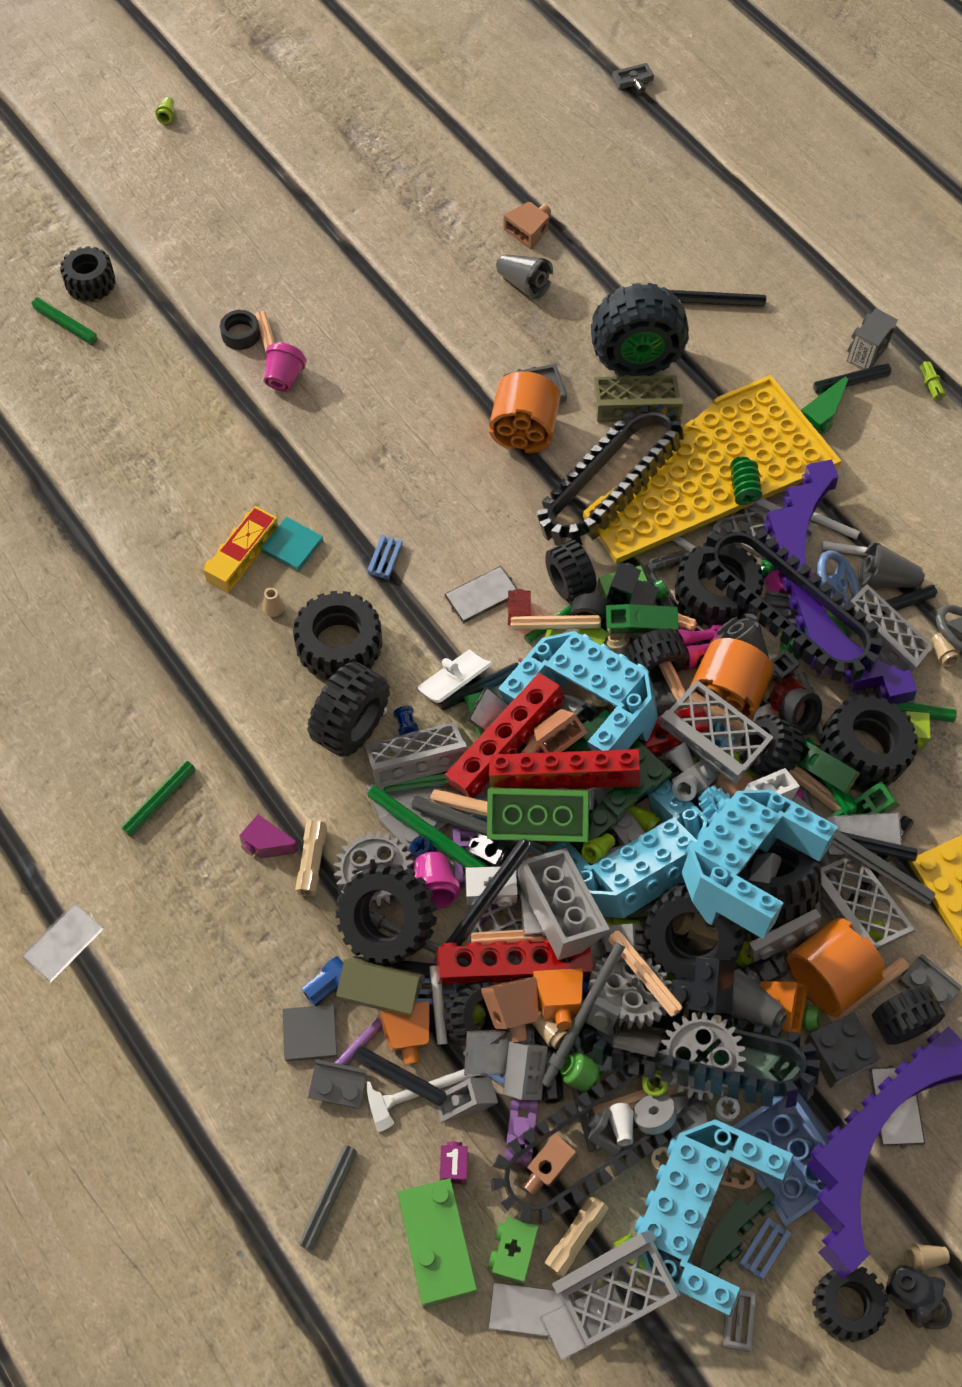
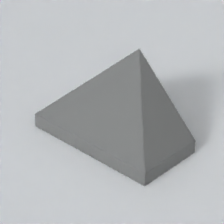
M774 853L757 854L750 869L752 873L749 880L770 883L771 878L776 877L782 862L781 857Z

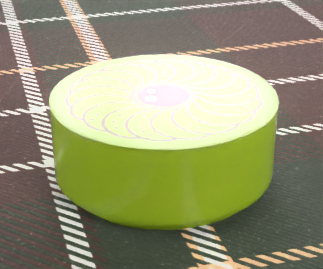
M749 941L744 942L741 953L736 960L740 967H746L755 963L749 954Z

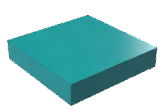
M286 516L261 547L262 553L299 572L321 545L323 536Z

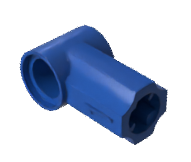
M338 956L329 960L321 969V973L301 988L306 998L314 1006H317L335 990H338L344 963Z

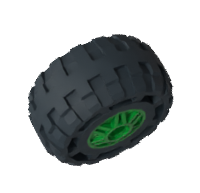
M636 283L624 288L623 286L616 289L615 293L612 295L608 294L602 300V303L597 306L592 316L591 338L595 354L599 356L600 362L608 370H613L615 374L621 376H651L660 370L664 371L670 367L672 362H676L681 357V353L685 350L689 339V326L682 302L665 287L660 288L657 284L648 283V285H641V283Z

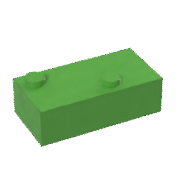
M491 787L488 789L487 839L520 840L525 838L532 841L588 842L590 790Z
M451 1179L398 1191V1199L422 1307L426 1308L477 1294Z

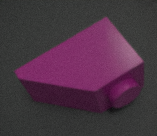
M259 814L239 835L242 844L241 848L251 856L255 854L259 858L295 854L298 851L296 840Z

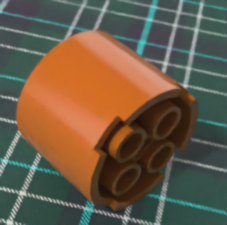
M514 372L504 376L498 384L489 423V433L492 439L508 450L513 447L523 449L525 453H535L546 449L551 443L561 399L559 388L547 377L533 372Z
M732 638L716 639L709 644L690 687L698 680L752 721L774 674V665L765 653L749 643ZM696 689V693L705 697V694Z
M838 917L831 920L791 951L786 959L794 981L809 985L807 998L815 1006H820L822 1012L832 1017L840 1016L885 979L882 971L886 969L881 955L869 938L866 936L863 939L857 932L851 929L853 927L851 922Z

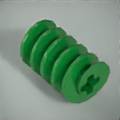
M736 457L730 463L735 502L738 505H748L760 500L763 495L758 463L750 460L748 457Z

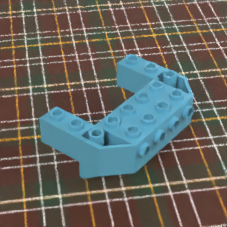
M575 631L542 638L498 688L504 702L509 705L534 677L541 673L560 685L561 689L571 681L614 705L616 709L589 739L588 744L591 751L628 750L637 738L647 742L658 718L654 688L647 668L641 664L636 665L630 662L625 655H618L612 652L608 646L604 644L599 645L588 635H581Z
M669 780L654 793L648 794L652 811L658 814L664 823L590 866L569 841H559L547 848L546 853L563 848L568 850L603 917L625 918L660 897L667 889L671 890L673 885L685 882L682 875L687 859L685 850L692 840L694 842L697 841L700 830L703 826L708 827L709 823L708 818L691 801H681L674 795L673 784Z
M771 789L737 791L731 799L728 797L725 799L720 813L715 812L709 821V826H703L697 836V841L694 842L692 840L685 850L687 859L682 875L693 904L710 925L721 914L764 939L775 924L784 902L737 875L758 848L767 853L777 838L820 861L829 849L838 826Z
M715 1119L679 1133L677 1140H671L667 1150V1154L670 1155L666 1165L662 1164L656 1176V1180L659 1183L655 1191L651 1190L645 1202L648 1209L644 1217L640 1216L638 1218L634 1232H637L638 1235L652 1229L657 1239L654 1241V1244L680 1294L731 1318L741 1289L694 1266L693 1261L690 1259L691 1253L726 1168L731 1170L733 1164L736 1163L784 1185L794 1158L790 1152ZM647 1251L642 1256L647 1270L652 1271L654 1261L649 1251ZM656 1279V1282L666 1286L664 1282Z

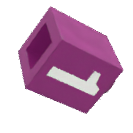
M456 1141L447 1142V1145H441L440 1181L450 1178L452 1184H467L468 1146H463L462 1142Z

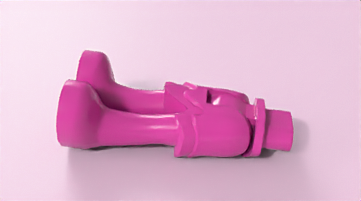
M713 625L711 629L701 631L678 629L677 633L689 657L687 664L683 667L684 670L695 668L698 659L705 655L709 644L715 640V637L718 638L717 631L723 625ZM711 640L707 644L691 645L696 642Z

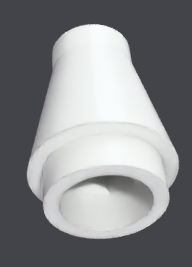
M614 1104L609 1108L611 1109L609 1122L616 1136L617 1144L619 1146L631 1145L633 1143L634 1112L630 1109L629 1104Z

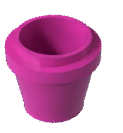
M278 342L267 346L263 381L274 390L289 391L300 371L305 369L306 357L301 350L287 343Z
M428 852L416 858L414 862L416 874L414 877L419 878L422 876L426 881V884H424L426 890L431 888L434 894L430 897L432 903L436 902L437 909L451 905L460 896L461 889L459 881L453 875L447 856L440 852Z

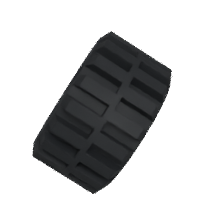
M90 246L85 248L78 247L75 251L71 250L70 254H66L64 260H61L60 272L68 294L75 299L81 298V301H95L94 299H102L104 295L107 296L110 293L109 290H113V284L116 282L110 257L104 250H99L97 247L91 248Z
M570 540L546 551L545 562L548 575L554 588L565 601L572 602L578 595L590 594L596 590L597 581L593 564L579 543L575 540Z
M671 628L648 632L634 640L625 650V656L630 662L636 665L641 664L647 668L651 682L665 680L659 664L671 661L677 673L689 660L688 653L679 634L675 629L672 630Z
M764 714L763 717H757L756 721L753 722L774 738L750 765L748 770L764 777L784 768L788 772L794 770L795 764L801 758L799 757L800 753L803 752L801 745L804 742L801 737V731L797 729V726L774 715ZM758 734L749 735L750 746L761 745L764 741ZM745 735L741 738V746H746ZM741 751L740 760L743 761L742 764L748 760L747 751Z
M468 983L465 986L456 988L457 993L450 994L449 998L451 1001L445 1004L444 1008L448 1010L447 1013H443V1019H447L448 1023L445 1024L446 1030H451L449 1036L451 1039H457L456 1043L467 1048L468 1032L505 1031L489 1043L497 1044L510 1031V1028L496 1029L494 1027L482 995V988L496 984ZM478 1002L483 1005L486 1013L485 1023L480 1030L473 1021V1010Z
M917 986L888 999L879 1005L871 1016L886 1043L894 1045L906 1042L932 1029L942 1021L945 1013L930 986Z
M856 1268L844 1279L834 1270H831L819 1280L818 1286L814 1289L813 1293L816 1295L812 1299V1306H816V1311H814L815 1318H820L821 1323L819 1325L822 1329L827 1328L829 1330L828 1335L831 1337L837 1336L840 1341L850 1340V1342H857L879 1331V1327L884 1325L886 1321L884 1316L889 1311V1307L885 1306V1303L889 1301L888 1294L883 1295L882 1290L885 1289L883 1283L878 1284L875 1281L877 1276L874 1273L870 1275L866 1273L867 1268ZM841 1287L852 1288L861 1296L864 1312L860 1319L851 1320L845 1317L838 1309L836 1295Z

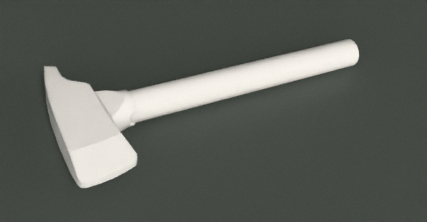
M465 1069L429 1081V1083L441 1089L480 1075V1073L465 1074ZM367 1082L368 1100L377 1132H382L394 1125V1121L388 1112L390 1108L396 1104L419 1097V1095L408 1089L393 1095H382L380 1092L374 1091L371 1083Z

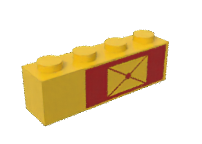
M254 506L250 512H247L241 524L232 530L228 540L219 546L212 560L210 559L206 562L203 569L206 582L229 593L262 552L261 547L277 529V517L257 506Z

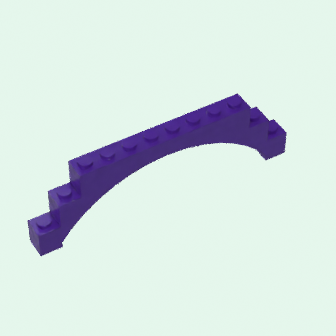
M832 459L806 464L805 473L802 474L803 485L787 488L786 496L783 497L784 508L768 511L766 521L763 522L764 531L769 534L770 538L773 537L779 542L776 553L781 546H784L789 550L787 562L792 555L800 559L797 572L804 563L806 564V532L812 515L830 490L836 489L839 477ZM783 574V587L785 591L789 592L791 610L796 612L797 628L802 629L803 633L834 658L853 660L861 656L864 650L840 631L827 615L822 605ZM816 656L810 663V667L812 670H814L813 667L817 658ZM879 659L871 672L865 668L861 679L852 681L850 670H846L843 675L844 682L849 684L851 692L877 686L879 698L887 699L890 704L913 701L917 692L910 670L902 671ZM826 666L821 675L816 671L817 677L833 674L835 669Z
M949 1026L941 1033L938 1030L933 1032L926 1039L929 1043L926 1048L920 1045L910 1055L913 1060L909 1064L904 1061L894 1070L897 1076L893 1080L888 1076L878 1086L881 1090L880 1093L876 1096L871 1093L861 1102L864 1108L860 1112L854 1109L844 1119L847 1125L843 1129L837 1126L826 1136L830 1141L825 1146L820 1142L809 1153L813 1158L806 1166L825 1185L815 1196L819 1201L812 1209L832 1230L822 1240L825 1246L818 1253L842 1279L851 1274L870 1255L864 1246L860 1201L867 1159L883 1125L902 1103L920 1092L941 1084L962 1081V1039Z

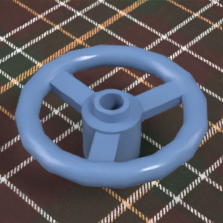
M828 550L821 554L817 563V574L822 577L819 590L827 581L833 586L830 599L838 590L844 595L842 602L844 606L849 599L845 594L847 583L843 578L844 574H846L850 583L852 599L861 591L854 569L839 552ZM831 559L836 561L838 565L834 575L828 576L826 575V565L828 560Z

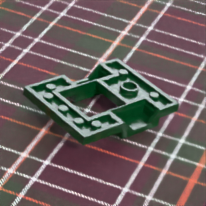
M605 710L591 723L587 720L583 726L588 733L562 752L591 751L588 744L589 739L611 713ZM638 739L635 740L628 750L639 749L640 786L614 787L601 798V803L589 813V840L608 833L621 821L627 810L644 795L654 793L672 777V772ZM570 842L582 854L581 851L585 842Z

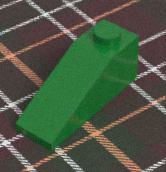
M846 376L801 409L803 415L819 434L827 433L833 426L832 421L848 382Z
M881 781L853 800L857 806V811L849 816L888 814L899 807L900 804L887 785ZM839 809L829 817L847 815H845L842 809Z

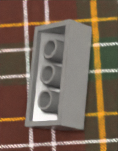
M566 848L528 858L521 862L516 878L558 960L582 953L609 932V926Z

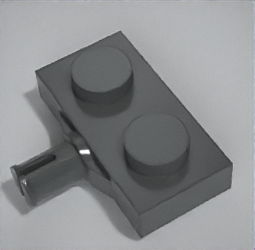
M643 63L613 71L612 78L619 90L635 86L638 93L641 94V92L644 93L646 90L643 83L653 81L654 74L649 65Z

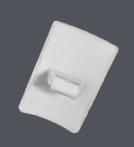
M467 650L454 661L445 658L442 661L444 668L419 685L418 690L428 699L440 703L490 667L493 662L480 658L471 650Z

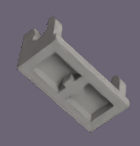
M509 1041L503 1089L504 1095L520 1100L542 1099L543 1084L541 1080L545 1074L547 1046L529 1042L523 1044Z

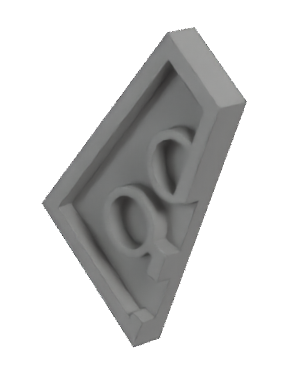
M412 806L408 807L409 810L440 832L450 825V823L413 810ZM392 814L379 819V823L393 838H399L400 845L406 844L407 849L405 851H410L411 855L429 842Z
M814 909L767 933L764 939L760 937L750 942L749 954L753 961L764 960L773 954L802 944L820 930L821 915L817 909Z

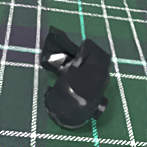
M899 1265L891 1272L886 1283V1293L890 1300L905 1310L908 1319L914 1326L918 1328L924 1326L926 1329L932 1330L943 1329L950 1324L952 1311L947 1299L943 1296L945 1281L942 1278L930 1277L907 1265Z

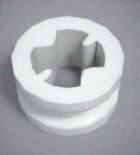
M727 1096L719 1099L715 1106L716 1117L722 1122L729 1123L734 1121L740 1112L738 1101ZM724 1103V1106H726L727 1103L732 1106L731 1111L734 1114H723L722 1111L724 1108L721 1106V1104Z

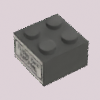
M877 308L871 315L867 314L862 322V327H857L851 338L854 340L847 349V352H849L847 362L860 369L873 367L889 346L898 319Z

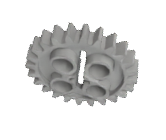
M378 830L376 836L372 837L371 832L368 831L366 838H363L359 833V841L355 842L350 838L351 846H342L345 854H337L340 862L334 863V866L339 871L334 873L335 879H339L337 882L338 888H343L347 882L351 881L354 871L360 873L363 870L382 864H389L390 866L394 864L403 865L405 870L414 867L413 860H408L412 857L411 852H405L407 849L406 844L399 845L398 837L391 841L389 832L384 837H381L380 830ZM382 853L391 854L387 860L379 859ZM360 856L367 858L362 864L355 863V860ZM377 891L371 898L369 910H371L373 903H376L378 909H381L382 902H386L390 907V899L394 898L396 901L398 899L389 892Z
M603 957L600 964H595L589 978L588 989L591 990L607 960ZM620 957L599 997L622 1009L618 1017V1026H621L624 1021L627 1022L629 1029H631L633 1023H636L639 1029H642L644 1022L650 1027L654 1020L659 1022L662 1015L665 1016L667 1011L625 960ZM648 959L646 963L669 989L671 981L665 980L667 973H659L661 965L653 967L651 965L652 959Z
M693 1012L691 1021L682 1016L683 1025L673 1022L676 1031L666 1030L667 1035L671 1038L670 1040L664 1039L661 1041V1043L667 1046V1049L660 1050V1054L677 1057V1049L684 1046L691 1051L690 1061H693L698 1056V1049L705 1051L713 1042L720 1039L721 1043L708 1054L707 1058L709 1061L701 1060L699 1063L744 1072V1068L738 1065V1062L746 1061V1057L739 1055V1052L745 1050V1046H737V1042L742 1037H733L732 1033L735 1030V1026L726 1029L727 1019H724L719 1024L717 1022V1014L711 1020H708L706 1012H703L701 1019H698L696 1013ZM698 1030H708L711 1034V1041L707 1044L698 1042L696 1039ZM725 1050L729 1054V1061L723 1065L718 1064L714 1060V1053L716 1051ZM672 1072L673 1079L670 1085L677 1083V1073ZM689 1076L688 1087L679 1086V1093L685 1088L688 1089L689 1098L694 1092H698L699 1100H702L704 1093L708 1094L710 1100L713 1099V1093H710L711 1081L709 1080L705 1081V1091L693 1089L694 1077ZM722 1084V1087L725 1086L728 1089V1085Z

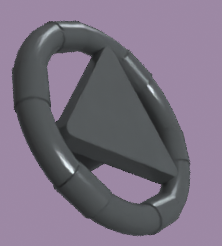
M944 605L937 611V626L948 643L962 652V607ZM947 613L961 616L947 623L945 622Z

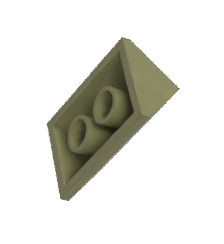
M351 957L344 960L336 999L411 1017L425 979V974L387 965H378L374 962L369 963L362 959Z

